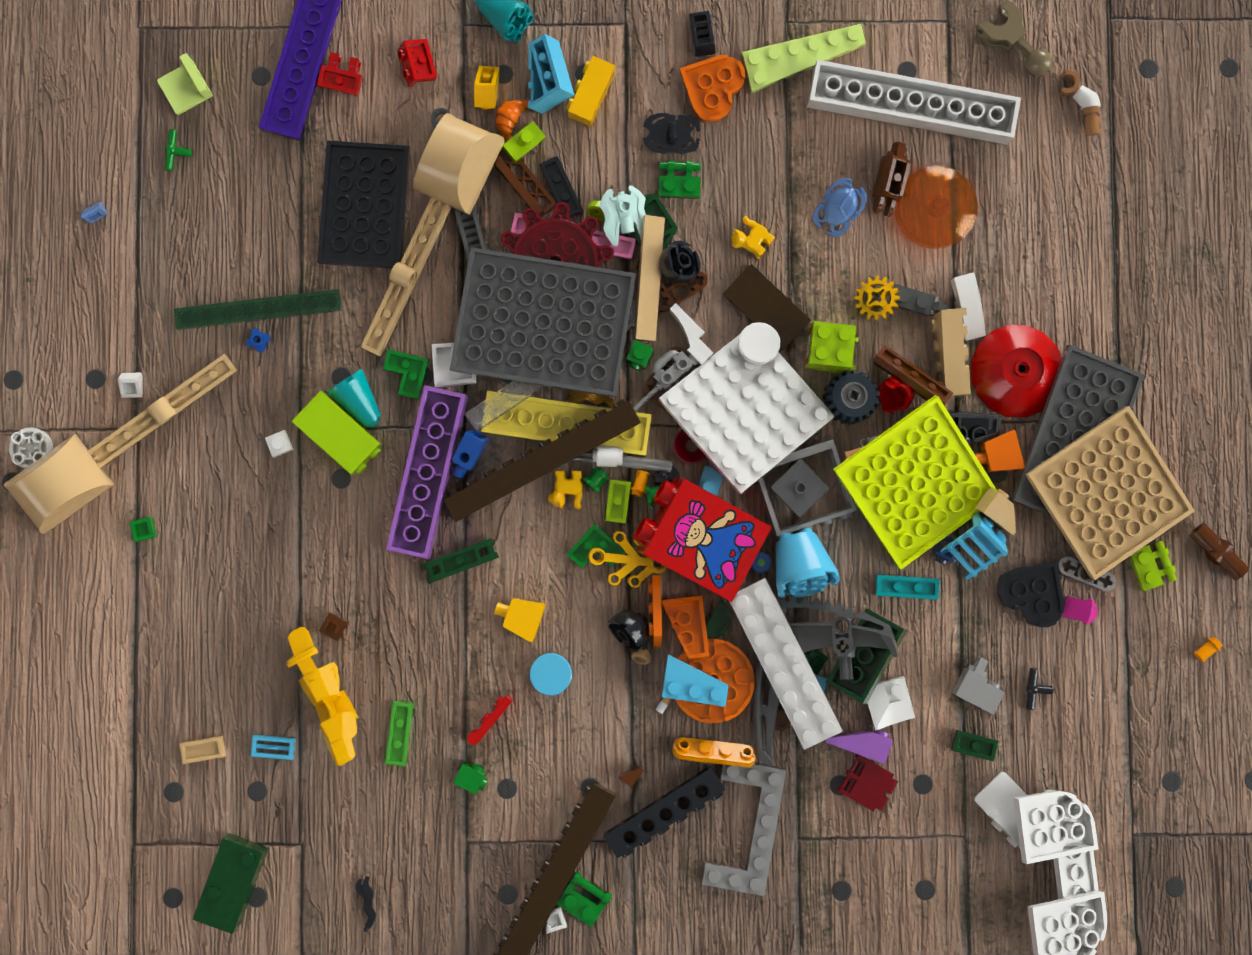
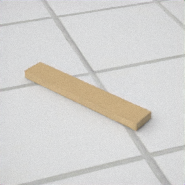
M643 216L634 340L656 341L661 277L659 258L663 250L664 217Z

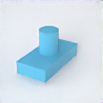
M704 466L698 486L717 496L723 475L711 467Z

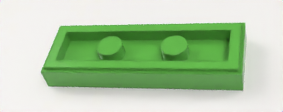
M392 701L385 764L404 767L407 765L414 703Z

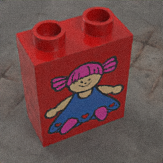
M675 477L673 483L664 480L653 500L654 503L660 505L653 520L645 517L634 534L633 540L640 543L636 551L714 594L733 602L772 527L684 478Z

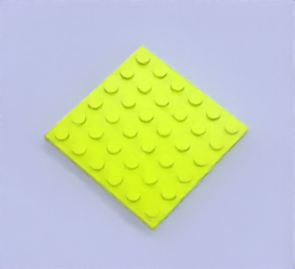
M936 395L833 469L900 570L969 521L972 516L978 512L980 513L975 506L989 488L997 491L942 401Z

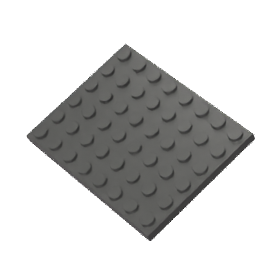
M471 247L450 371L616 397L636 273Z

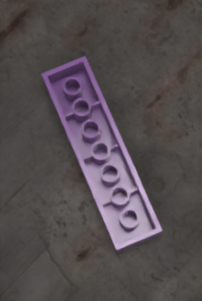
M424 385L386 550L431 559L453 465L452 458L456 452L468 400L465 394Z

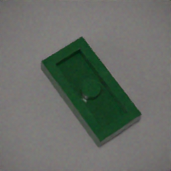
M956 730L951 750L994 762L999 741Z

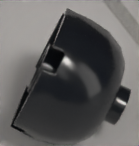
M674 241L660 255V271L672 283L682 284L689 282L700 272L701 262L696 251L692 252L689 248L691 245L687 242Z
M624 610L615 614L608 621V623H611L608 627L614 637L620 643L624 640L628 644L626 648L633 652H638L644 646L649 636V627L646 623L647 618L641 612L636 613L632 610Z

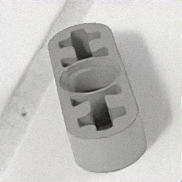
M1061 557L1056 561L1059 574L1101 591H1110L1116 585L1115 576L1109 572L1099 577H1107L1109 585H1104V587L1101 581L1091 580V578L1084 580L1080 575L1084 567L1077 559ZM1067 561H1069V566L1077 568L1075 571L1071 569H1066L1064 571L1062 563H1066Z

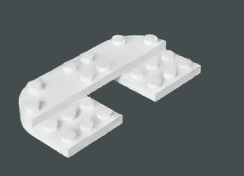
M1044 790L1045 792L1014 798L1022 863L1030 864L1053 859L1058 900L1028 906L1033 954L1095 955L1097 952L1095 950L1100 940H1104L1106 934L1107 911L1104 892L1098 890L1093 850L1098 849V842L1091 811L1086 804L1081 803L1076 798L1077 796L1063 791Z

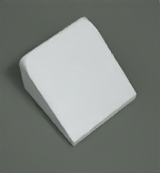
M122 373L118 378L121 398L143 397L142 373Z

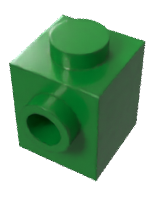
M634 340L626 358V363H629L628 366L635 370H645L654 348Z
M464 762L453 784L476 795L478 790L483 791L488 781L485 778L487 772L483 771L484 767L477 763H472L471 765Z

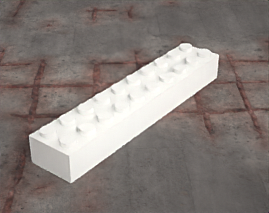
M817 60L813 70L807 108L1008 145L1015 136L1021 98Z

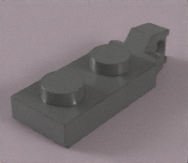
M898 284L893 286V288H898L899 290L895 294L900 296V300L895 301L899 306L898 308L924 316H934L935 313L948 309L949 305L938 302L939 298L934 297V295Z

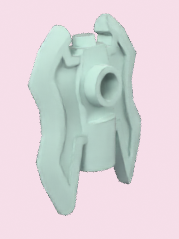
M633 186L628 187L629 195L622 191L613 197V190L608 189L601 199L599 206L605 217L603 229L613 246L618 245L619 227L622 234L634 232L635 226L641 239L643 216L646 215L644 210L646 198Z

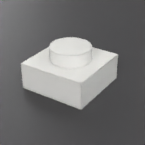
M285 430L265 438L271 455L274 458L294 450Z

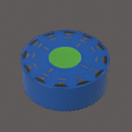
M758 552L751 568L757 573L767 572L772 565L770 556L764 552Z

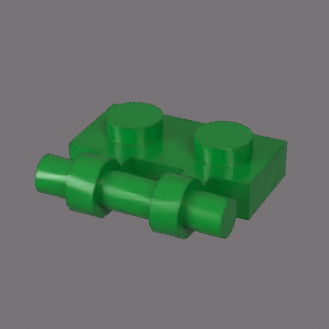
M674 160L660 162L659 170H667V176L659 175V198H700V177H693L692 171H700L701 163H693V161L687 160L686 163L674 162ZM674 171H686V176H674Z

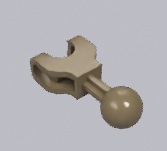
M1004 0L999 5L998 14L1004 21L1003 25L995 26L987 20H983L976 25V33L988 46L1002 47L1008 52L1014 47L1026 58V68L1031 75L1037 77L1044 76L1051 70L1053 65L1051 54L1046 50H1035L1023 38L1027 30L1022 25V11L1011 1Z

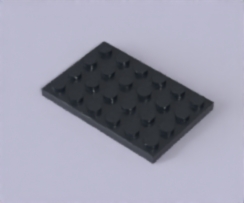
M327 140L317 259L319 264L392 269L397 262H401L410 157L409 146Z

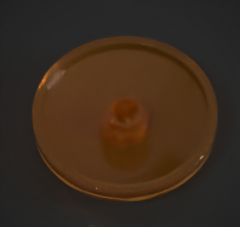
M944 166L925 167L911 174L907 178L902 199L896 201L895 205L896 220L902 232L914 243L933 249L946 248L962 240L974 226L978 214V200L971 183L958 171Z

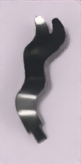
M369 876L365 877L363 884L362 879H359L356 883V891L364 899V912L368 916L365 924L366 927L363 930L366 933L369 928L371 929L376 919V912L373 908L374 891L369 885Z

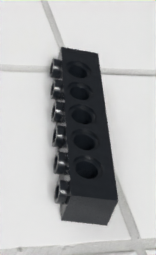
M710 765L606 831L604 838L617 859L621 856L625 858L634 852L633 848L641 845L642 847L652 840L651 837L655 834L661 835L670 829L669 825L675 821L677 824L684 821L688 817L686 814L693 810L697 812L704 808V803L712 799L714 801L720 798L725 788ZM698 786H705L707 792L704 795H697L695 790ZM687 797L689 804L681 807L677 804L678 799ZM662 809H670L671 815L668 818H662L659 814ZM651 820L654 825L651 829L647 830L642 827V822ZM632 831L636 837L634 840L628 841L624 838V834Z

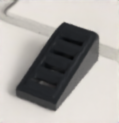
M703 11L689 14L695 56L701 57L715 54L716 48L710 12ZM706 20L705 23L695 24V22Z

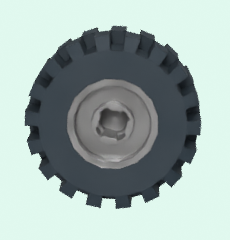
M858 370L844 371L829 382V385L825 387L824 391L826 393L823 394V399H826L824 404L835 416L833 420H840L841 424L849 423V425L867 419L875 412V406L879 404L877 397L880 394L879 391H875V388L878 386L876 383L872 384L873 378L871 376L865 377L866 373L863 371L858 373Z

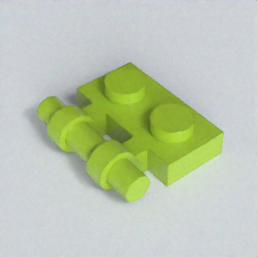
M1163 540L1154 543L1156 551L1152 552L1150 545H1145L1129 556L1141 591H1147L1164 585L1161 578L1164 575L1167 576L1169 582L1177 580L1175 566L1170 562L1168 556L1170 553L1168 547L1165 548ZM1160 557L1163 565L1162 569H1158L1155 558Z

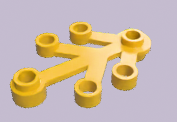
M616 531L612 538L615 543L620 544L627 555L605 553L600 548H593L588 553V559L594 565H601L604 561L626 564L616 573L612 572L608 575L607 580L613 586L618 585L621 579L638 565L646 567L639 574L629 576L628 584L633 588L639 587L641 582L653 572L662 573L667 569L661 564L656 567L654 561L650 558L640 557L627 541L625 533L621 531ZM617 534H622L623 538L621 541L616 540ZM633 540V543L639 546L637 541ZM595 552H598L600 554V557L597 560L593 559V554ZM613 575H616L618 578L615 583L611 582ZM636 577L638 582L636 585H632L631 580Z

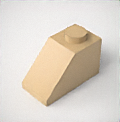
M989 488L975 508L1003 530L1014 535L1016 533L1014 504L1008 500L1009 495L1003 490L998 489L995 491Z

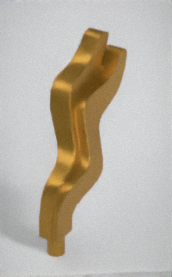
M567 390L573 396L572 398L567 397L570 403L581 404L584 401H589L595 405L606 403L610 408L614 409L612 404L615 402L609 396Z

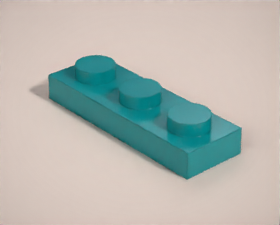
M876 575L875 596L939 600L940 579Z

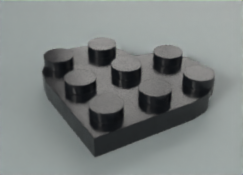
M1057 562L1014 568L999 576L997 594L1000 601L1005 607L1021 610L1027 623L1036 627H1050L1055 625L1061 618V615L1064 613V598Z

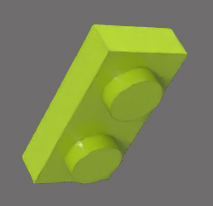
M610 479L605 521L626 524L631 482Z

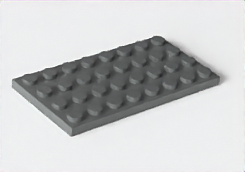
M1067 345L1024 462L1025 468L1020 473L1011 501L1051 516L1025 474L1125 406H1129L1132 410L1144 374L1075 346Z

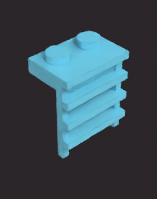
M979 512L972 516L974 526L940 550L942 554L949 551L966 568L968 573L964 577L967 580L971 577H976L978 572L986 570L988 565L993 562L996 563L998 558L1008 554L1006 536L1000 530L997 532L992 521L987 516L983 517ZM970 537L989 558L984 561L966 543V538ZM960 544L979 565L973 568L954 547Z

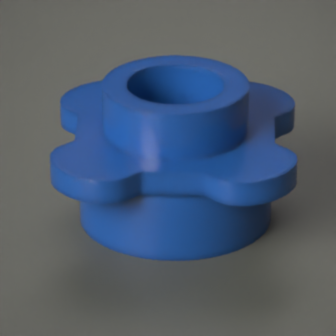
M254 328L251 330L250 338L246 340V345L256 348L258 352H263L268 341H270V335L267 333L263 334L259 329Z

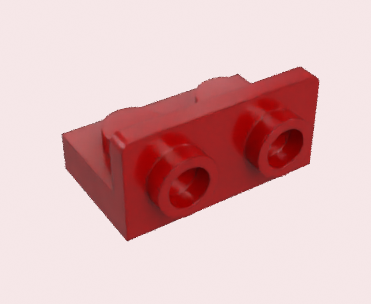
M427 39L404 40L397 51V55L402 63L403 78L407 81L408 87H413L416 82L435 81L437 74Z

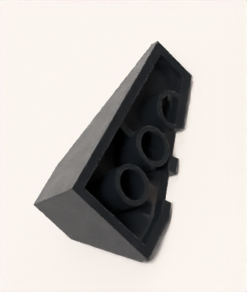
M947 410L968 444L999 436L1002 415Z

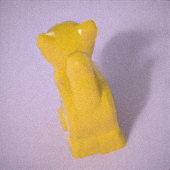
M744 216L742 218L743 223L752 229L748 236L735 229L731 237L732 247L735 249L743 247L759 259L766 250L760 244L765 243L769 246L775 237L768 233L764 226Z
M555 471L554 492L548 496V501L554 507L562 509L566 501L565 494L575 496L574 507L581 509L580 503L583 497L582 471H572L571 479H566L565 471Z

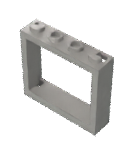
M832 439L792 452L775 467L827 451L833 469L841 464ZM836 474L835 476L846 508L782 529L779 527L764 478L761 477L757 481L775 537L785 533L793 535L792 532L805 528L813 530L812 525L820 523L822 527L833 523L832 519L839 516L841 520L853 516L852 512L857 511L855 503Z

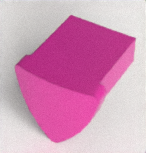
M1066 597L1062 617L1083 621V624H1090L1096 619L1098 611L1093 599L1082 600Z

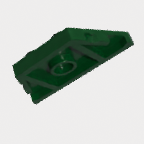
M648 194L644 196L646 198L644 204L645 214L665 218L664 250L673 239L678 227L657 194ZM634 226V232L631 234L641 248V239Z

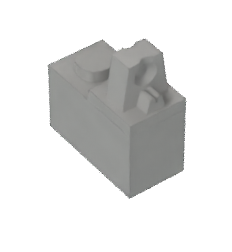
M977 657L974 665L969 664L967 668L964 667L951 694L994 715L1005 692L999 689V684L991 680L986 683L988 678H986L987 672L984 670L988 661L982 657Z

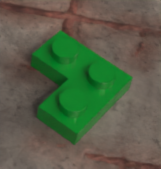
M388 349L383 370L403 375L398 395L419 400L429 359Z
M593 524L566 555L583 568L589 561L588 553L593 548H600L605 553L621 555L625 551L597 525ZM606 562L611 567L615 564V562Z

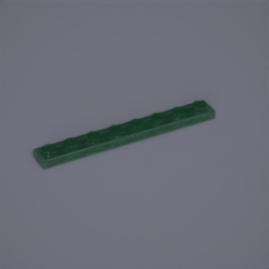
M339 289L174 308L175 327L177 330L342 311L341 293Z

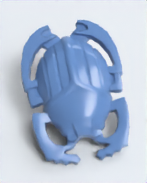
M841 178L835 181L827 189L823 198L826 203L820 202L812 217L814 223L818 228H822L819 222L829 223L833 232L829 230L826 232L830 236L839 237L845 233L851 225L848 219L850 218L854 221L865 207L867 194L863 187H860V189L852 188V179ZM839 185H844V187L838 188L831 192V190ZM858 196H860V198H861V205H860L859 210L857 211V208H858ZM821 209L824 210L822 220L819 217V212ZM844 224V227L840 230L834 229L835 226Z

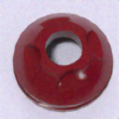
M681 429L676 434L673 443L677 457L689 464H696L705 460L706 456L699 447L694 452H689L686 449V442L692 439Z

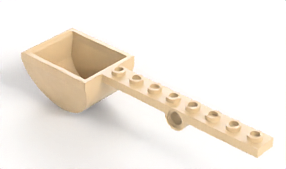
M446 113L437 124L422 154L413 182V189L431 199L401 262H397L391 270L390 286L364 338L361 348L380 357L382 356L451 208L453 207L470 215L504 144L502 136L469 124L450 113Z
M223 354L170 393L152 403L146 410L88 450L78 436L74 434L7 481L4 487L37 526L40 533L45 534L114 485L102 469L103 466L238 370L226 354Z

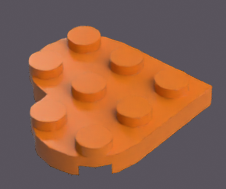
M727 54L718 55L681 67L679 70L692 109L702 122H718L729 115L733 102L732 95L738 93L743 88L745 80V68L741 61H737Z

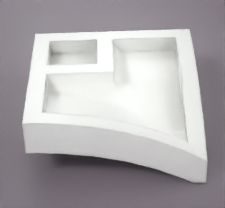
M454 343L432 344L435 388L476 384V375L450 371Z
M904 676L878 683L867 703L875 730L915 718Z

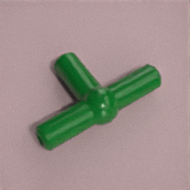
M174 129L169 130L168 142L165 147L166 171H173L175 155L192 156V149L176 147L177 131Z

